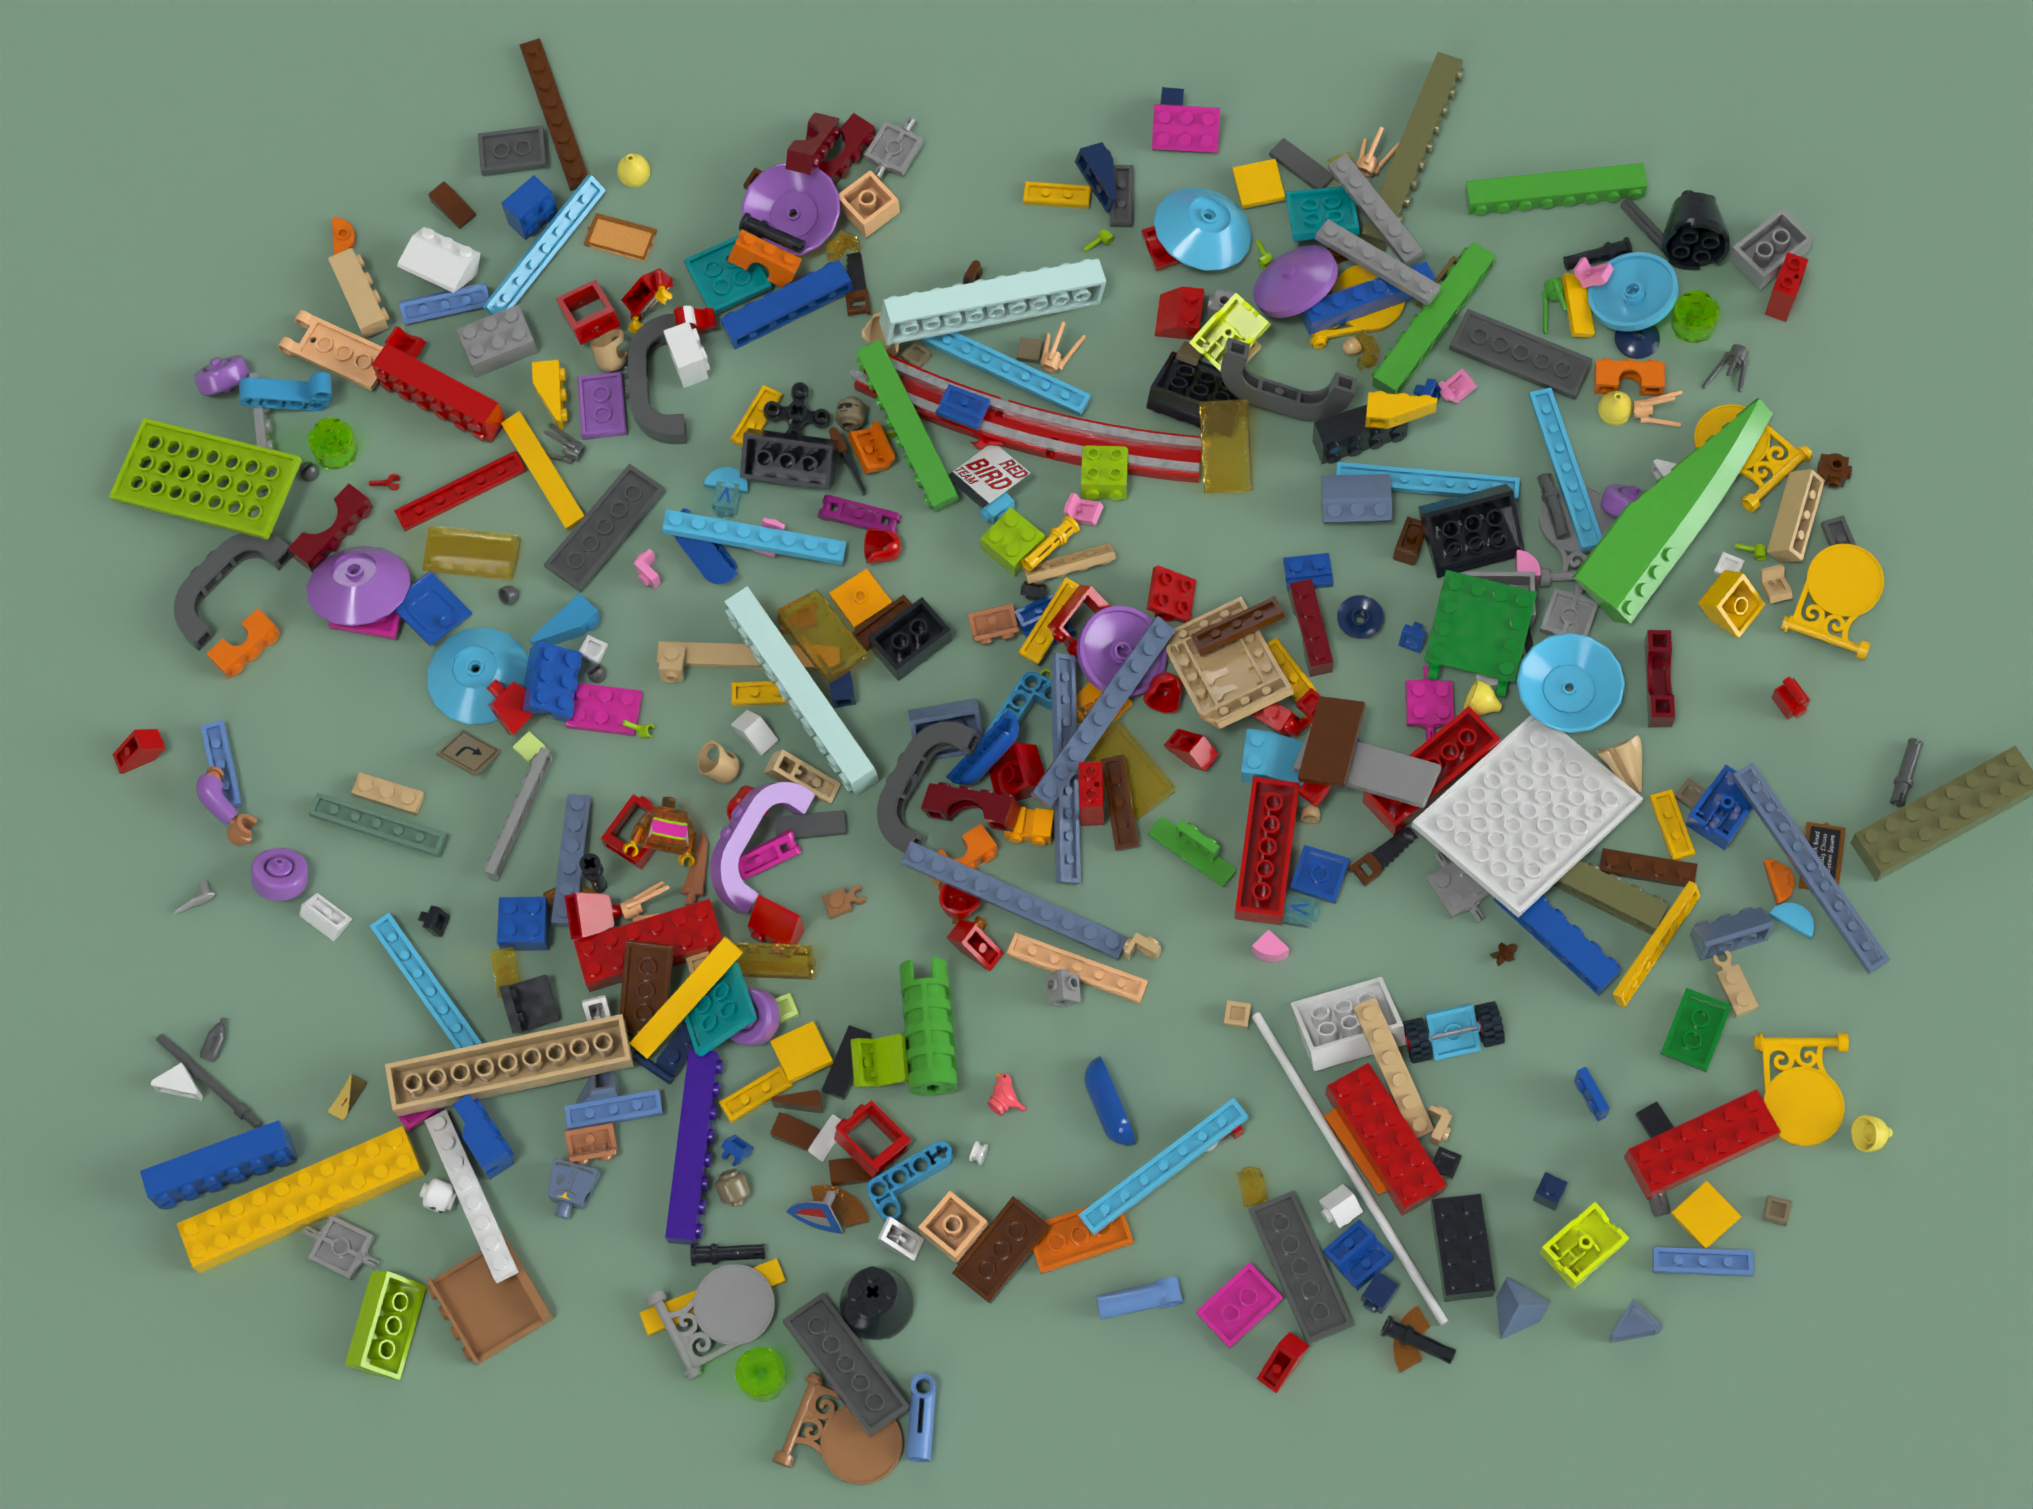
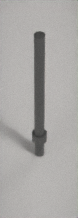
M160 1034L157 1037L156 1041L234 1110V1114L241 1120L245 1119L255 1129L262 1126L263 1122L251 1113V1108L244 1102L240 1103L164 1034Z

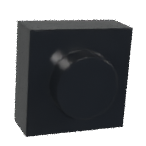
M1024 581L1021 586L1020 595H1026V599L1039 600V598L1045 596L1047 585L1040 583L1028 584L1027 581Z

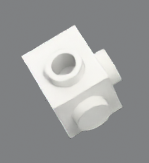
M1343 1184L1319 1200L1323 1207L1321 1214L1328 1223L1333 1222L1338 1228L1350 1223L1352 1219L1363 1212L1355 1195Z

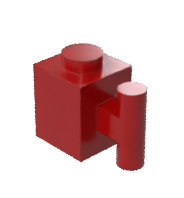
M1789 676L1782 681L1783 685L1774 690L1771 697L1787 720L1793 716L1798 718L1805 714L1810 699L1795 678L1792 679Z

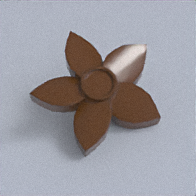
M1501 942L1498 946L1499 951L1489 954L1492 958L1497 959L1496 963L1500 966L1505 960L1506 962L1515 960L1513 954L1516 952L1517 945L1509 944L1506 946Z

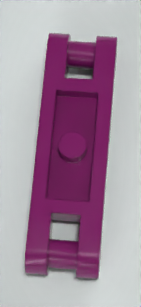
M824 495L823 507L819 509L817 515L819 519L824 521L831 520L865 530L869 528L891 530L895 533L897 532L896 525L900 523L902 517L901 514L832 495ZM832 507H837L836 512L831 511ZM882 519L888 520V524H881Z

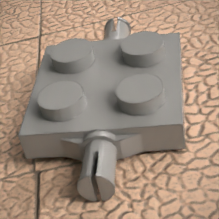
M908 116L903 126L885 121L865 152L864 159L877 165L873 173L879 180L885 171H891L903 177L924 144V139L911 131V128L916 123L913 117L911 119V116Z
M1578 582L1574 591H1563L1555 588L1540 632L1551 636L1566 633L1588 636L1598 604L1582 595L1584 589L1582 587L1579 589L1580 584Z
M1441 851L1438 854L1436 853L1433 857L1440 865V869L1427 877V882L1450 917L1453 919L1462 913L1470 911L1477 922L1485 919L1486 916H1484L1478 906L1491 894L1453 861L1448 862Z
M333 1215L330 1216L326 1225L320 1231L308 1225L305 1227L306 1230H303V1235L314 1239V1246L307 1258L349 1280L353 1279L356 1271L362 1264L376 1269L377 1265H379L380 1260L368 1255V1250L375 1239L374 1235Z

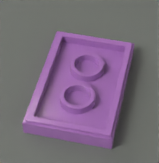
M622 371L577 376L582 439L588 440L627 435Z

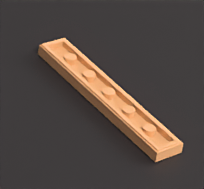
M1016 932L1006 953L1011 958L1055 973L1058 969H1067L1070 973L1079 974L1080 983L1140 1004L1148 985V980Z

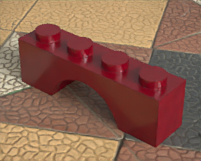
M814 112L808 120L806 140H794L787 149L785 169L811 175L815 168H819L821 160L826 158L828 150L832 149L835 140L840 138V118Z
M855 113L840 128L842 140L845 143L843 151L832 160L821 161L819 169L832 179L835 187L841 178L844 179L848 175L850 167L854 163L859 162L863 152L870 146L876 136L875 126Z
M349 483L334 498L337 506V517L333 525L317 534L302 532L288 547L292 558L311 572L331 552L336 551L342 540L347 535H351L356 529V525L371 513L373 506L369 498Z
M1312 578L1289 583L1288 595L1293 614L1296 616L1299 624L1309 676L1313 677L1332 673L1333 658Z
M1647 630L1644 645L1648 727H1672L1675 719V703L1671 688V630Z
M939 782L938 784L929 783L921 809L929 818L950 821L954 815L963 809L979 808L983 810L984 820L992 829L1013 832L1021 806L1015 797L1009 793H1001L999 795L986 789L975 791L967 786H959L957 788L947 783Z

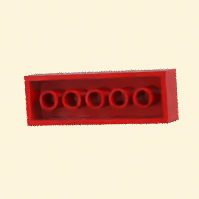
M387 343L372 363L375 376L380 382L379 385L388 392L392 390L398 393V396L403 400L415 402L423 411H432L440 420L445 422L448 420L454 423L456 428L461 431L467 430L480 441L486 440L492 443L503 428L501 422L505 418L499 402Z
M1468 706L1409 755L1441 765V771L1424 808L1364 792L1362 803L1395 836L1500 743L1501 739Z
M1253 777L1234 919L1282 925L1300 783L1258 777Z
M707 899L580 938L573 942L585 984L589 992L622 983L625 942L627 939L674 945L673 967L686 963L687 957L707 951L710 953L723 938L711 900Z
M1369 1062L1327 1085L1325 1091L1327 1099L1343 1120L1401 1216L1444 1192L1446 1187L1445 1181Z
M1756 1089L1628 1149L1624 1159L1646 1199L1649 1200L1776 1140L1781 1131Z

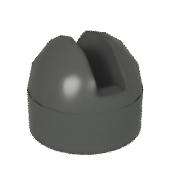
M305 462L300 467V474L305 481L311 482L318 478L319 470L314 463Z
M508 585L498 590V596L504 605H509L517 600L518 591L513 586Z
M599 663L590 665L587 670L589 680L593 683L603 682L606 678L605 668Z

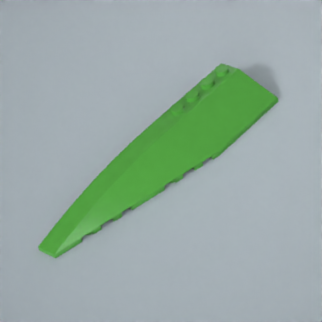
M1759 398L1755 399L1736 415L1737 418L1732 422H1727L1721 427L1722 430L1710 436L1703 446L1697 447L1676 464L1669 474L1659 478L1652 488L1642 492L1635 502H1630L1625 506L1573 575V578L1614 622L1632 623L1729 490L1773 414Z

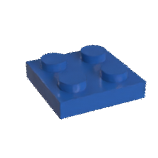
M1304 845L1290 890L1335 904L1350 858Z

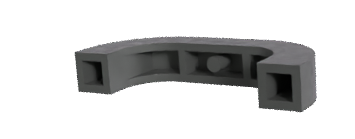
M674 313L665 314L646 322L638 329L630 342L628 365L624 366L625 378L629 379V385L625 386L626 399L630 401L637 425L647 436L661 443L687 444V428L684 413L661 414L650 406L649 360L656 349L667 345L663 331L676 326Z
M1228 337L1223 350L1221 376L1231 393L1247 403L1297 419L1321 420L1341 413L1348 407L1355 395L1357 379L1335 372L1327 387L1318 391H1304L1257 376L1249 371L1245 365L1248 360L1250 344Z
M239 533L224 541L216 550L211 551L207 555L206 560L191 571L190 576L182 583L175 597L174 616L184 637L195 649L200 651L215 636L210 626L199 618V608L202 601L237 565L247 559H263L279 571L292 558L288 550L289 545L273 534L270 535L268 540Z
M939 722L926 727L910 741L905 751L898 757L895 769L888 775L877 805L879 828L884 838L893 847L905 854L911 841L921 845L925 839L908 828L904 820V808L933 756L939 751L948 748L958 749L972 756L983 737L981 734L961 723Z

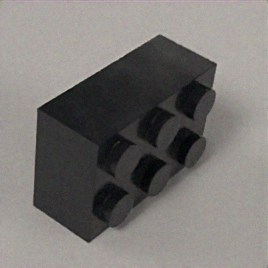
M923 597L868 637L870 649L897 681L952 641L951 629Z

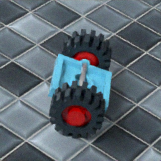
M1495 1001L1475 1005V1012L1472 1003L1424 1013L1426 1025L1422 1017L1402 1022L1406 1049L1412 1064L1432 1060V1057L1436 1061L1481 1051L1479 1035L1485 1048L1505 1043L1502 1018Z

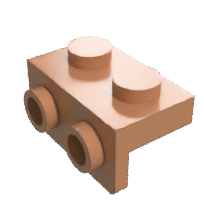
M1012 603L967 613L973 641H979V645L993 642L992 637L1001 636L1002 639L1015 637L1014 632L1019 631Z
M613 1121L565 1130L569 1162L581 1165L588 1163L589 1159L609 1160L613 1158V1155L617 1154L618 1147Z

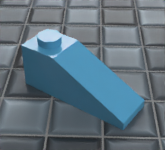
M579 593L529 639L533 647L539 641L556 645L583 636L589 630L592 631L599 625L601 620L600 614Z

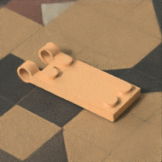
M300 310L294 321L299 326L308 329L300 343L288 337H283L278 345V349L288 356L298 357L373 391L379 380L375 376L372 363L383 347L311 315L307 311ZM316 339L315 343H311V340Z

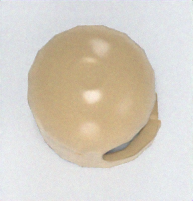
M621 329L611 330L591 342V349L596 363L604 371H617L627 363V351L616 349L624 341V333Z
M713 740L707 741L699 752L697 760L698 770L702 775L722 784L731 782L738 775L740 769L738 757L732 752H725L723 746ZM713 747H718V759L715 761L710 760L707 757V752Z

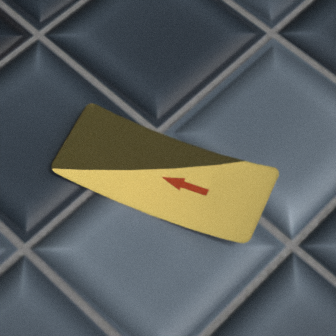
M351 1074L340 1094L328 1109V1113L344 1120L367 1082Z

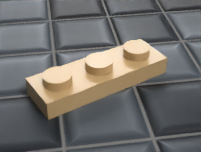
M359 772L351 791L354 797L415 816L418 815L425 798V793L361 772Z

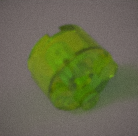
M1691 290L1678 298L1671 317V326L1677 339L1698 343L1711 338L1718 322L1720 308L1718 302L1709 296L1710 294L1701 290Z
M327 417L319 420L308 434V445L316 461L324 469H340L355 462L358 451L357 440L350 426L339 418Z
M756 1347L746 1351L738 1358L735 1377L741 1391L747 1397L758 1402H768L780 1395L787 1382V1371L782 1359L776 1352L770 1348ZM763 1370L764 1378L759 1379L757 1375H759V1371Z

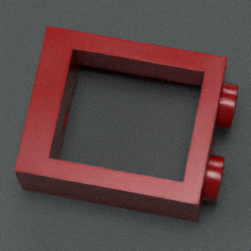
M1787 252L1772 289L1765 315L1784 322L1787 321L1809 259Z
M596 279L556 298L563 317L580 345L620 327L616 313ZM597 299L600 300L604 309L577 322L574 320L570 312Z
M1079 585L1047 626L1052 632L1053 638L1063 643L1067 647V652L1070 655H1074L1075 658H1078L1077 641L1063 626L1082 602L1094 614L1111 607L1092 586Z
M1078 762L1081 826L1104 825L1102 762Z
M633 794L600 839L604 847L642 870L660 845L646 842L640 852L638 851V854L632 857L634 848L630 846L627 848V852L624 853L623 846L625 843L616 838V834L636 807L654 817L657 815L671 818L672 815L662 808L658 810L653 807V803L646 797L641 796L639 798Z
M872 1100L866 1105H859L848 1120L846 1118L842 1119L835 1127L834 1140L872 1178L881 1174L906 1153L911 1143V1139ZM868 1118L893 1142L873 1160L848 1136Z

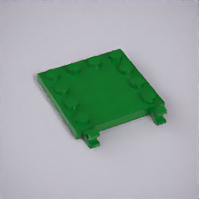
M1446 570L1423 660L1430 662L1426 678L1436 680L1439 666L1443 665L1498 679L1495 695L1505 697L1508 682L1515 683L1537 592Z

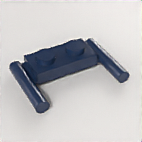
M686 1023L682 1024L656 1059V1063L637 1051L632 1054V1060L670 1085L687 1062L689 1050H694Z

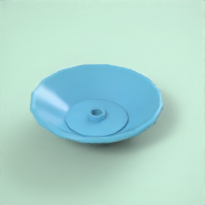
M1203 187L1182 188L1168 194L1156 208L1154 227L1157 238L1166 251L1184 265L1203 271L1224 270L1238 264L1250 249L1252 233L1248 218L1235 202L1219 192Z
M489 627L467 629L449 637L435 651L427 669V689L435 706L448 718L468 725L490 724L498 719L488 707V704L495 697L486 687L494 679H497L504 687L514 681L526 689L524 682L528 657L523 646L508 633ZM474 668H480L478 672H472Z
M1574 633L1549 636L1532 646L1520 663L1517 677L1520 700L1530 715L1550 729L1568 733L1592 730L1609 720L1621 704L1625 686L1621 665L1610 649L1592 637ZM1570 686L1573 690L1567 691L1565 687Z

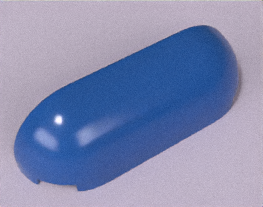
M683 508L680 511L689 514L691 513V511L686 508ZM675 536L679 545L709 582L725 584L732 581L738 575L735 571L738 568L737 564L722 544Z
M1007 711L982 737L973 755L967 754L946 778L958 785H971L979 781L1015 743L1019 733V725L1015 715Z
M1098 1056L1087 1066L1084 1081L1100 1123L1110 1140L1125 1146L1136 1145L1132 1128L1102 1058Z

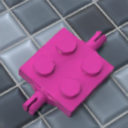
M1428 666L1423 667L1424 679L1406 680L1405 682L1406 726L1426 729V741L1435 734V729L1444 727L1454 719L1453 681L1427 679Z

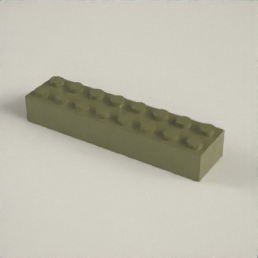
M2015 745L1856 832L1850 843L1877 882L2033 796V770Z

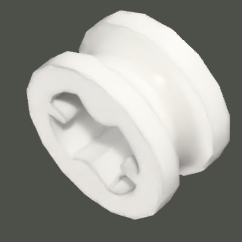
M976 1141L969 1161H977L978 1165H982L988 1145H980V1142Z

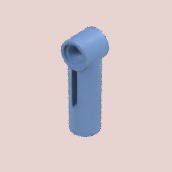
M1177 1277L1163 1278L1152 1284L1096 1296L1101 1320L1157 1307H1173L1183 1302Z
M925 1373L916 1375L911 1382L906 1459L914 1462L931 1461L937 1388L933 1377ZM921 1383H928L931 1386L930 1390L926 1393L918 1392L917 1388ZM921 1402H923V1426L922 1433H919Z

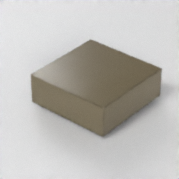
M1020 337L1017 361L1039 364L1042 340Z
M915 340L900 357L901 360L922 368L932 358V353Z
M1184 341L1177 352L1176 359L1197 366L1203 355L1189 342Z
M1688 778L1675 794V798L1692 810L1706 789Z
M1768 1195L1762 1220L1786 1227L1792 1201Z

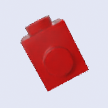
M398 326L394 327L385 341V344L387 343L415 359L426 344L421 337L406 334Z

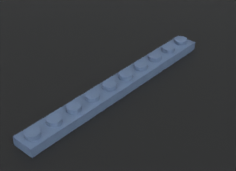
M1159 616L1154 618L1030 793L1032 797L1047 809L1052 807L1078 770V762H1083L1176 631Z
M1060 653L1051 655L1053 761L1077 728L1075 656ZM1077 770L1054 802L1056 883L1071 885L1081 883Z
M1752 762L1731 776L1867 973H1871L1888 962L1890 959L1754 763Z
M912 841L901 861V865L1115 960H1118L1128 938Z

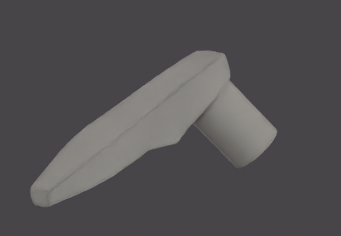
M208 881L200 882V893L180 906L174 913L177 914L209 901L216 893L210 891Z

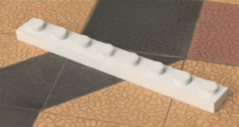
M444 1110L424 1120L495 1282L499 1283L519 1273L447 1110Z

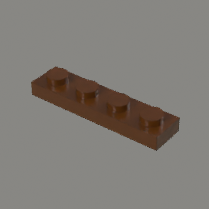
M1274 596L1193 633L1191 637L1200 656L1281 620L1285 616Z
M1122 754L1100 759L1115 850L1123 851L1140 847L1125 756Z
M1602 848L1599 868L1600 871L1608 875L1614 874L1619 877L1685 888L1689 881L1695 883L1697 864Z

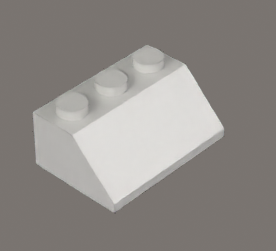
M423 227L412 235L398 261L397 267L455 293L477 276L481 253L469 246L455 242L449 237L442 236L432 229Z

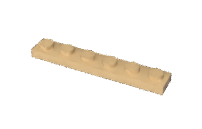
M1372 997L1352 1006L1392 1098L1416 1138L1434 1131V1127L1376 998Z

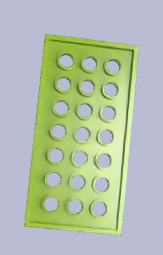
M143 418L109 498L112 501L268 540L302 459L297 455ZM160 440V444L156 448H151L153 442ZM180 445L177 452L171 453L173 446ZM199 450L196 457L190 458L192 451ZM218 454V459L213 463H209L211 456ZM235 459H238L237 464L234 467L229 468V463ZM152 460L149 467L143 468L145 461ZM257 464V469L254 472H248L250 466ZM171 465L168 472L162 473L164 466ZM190 469V474L185 478H181L183 471ZM277 469V473L273 477H268V473L271 470ZM207 474H210L209 479L206 482L201 483V478ZM142 479V485L134 488L135 482ZM229 479L228 485L221 488V482ZM162 484L161 490L153 493L154 488ZM249 484L248 489L241 493V486ZM179 489H182L181 494L178 497L173 498V493ZM262 490H269L265 497H259ZM201 494L200 500L192 503L193 497ZM221 499L217 507H211L213 501ZM240 504L239 510L231 513L232 507ZM260 509L258 516L251 518L252 511Z

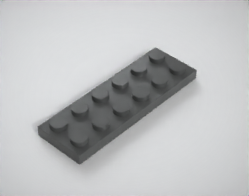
M1467 309L1449 346V349L1541 387L1552 388V391L1571 399H1575L1592 363V358L1470 309Z
M628 464L544 563L545 568L581 592L665 493V488L631 464Z
M1294 1191L1248 1209L1306 1343L1310 1345L1353 1327L1352 1320Z
M821 1293L783 1319L784 1326L869 1438L910 1410L908 1403L824 1293Z

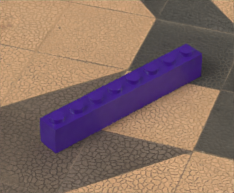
M689 1050L665 1234L668 1243L697 1245L698 1238H702L703 1224H700L701 1214H705L706 1200H703V1193L708 1190L709 1186L706 1168L711 1167L712 1153H708L709 1144L714 1143L715 1136L714 1129H711L712 1120L716 1121L717 1106H714L715 1097L720 1095V1083H717L718 1074H722L723 1060H720L718 1052L709 1051L702 1057L697 1055L695 1050Z

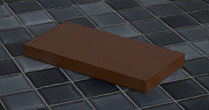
M1319 696L1298 775L1299 782L1345 788L1366 707L1365 702Z
M628 939L625 942L619 1015L622 1014L629 1036H636L670 998L674 945Z
M1012 1196L952 1274L991 1304L1051 1226Z

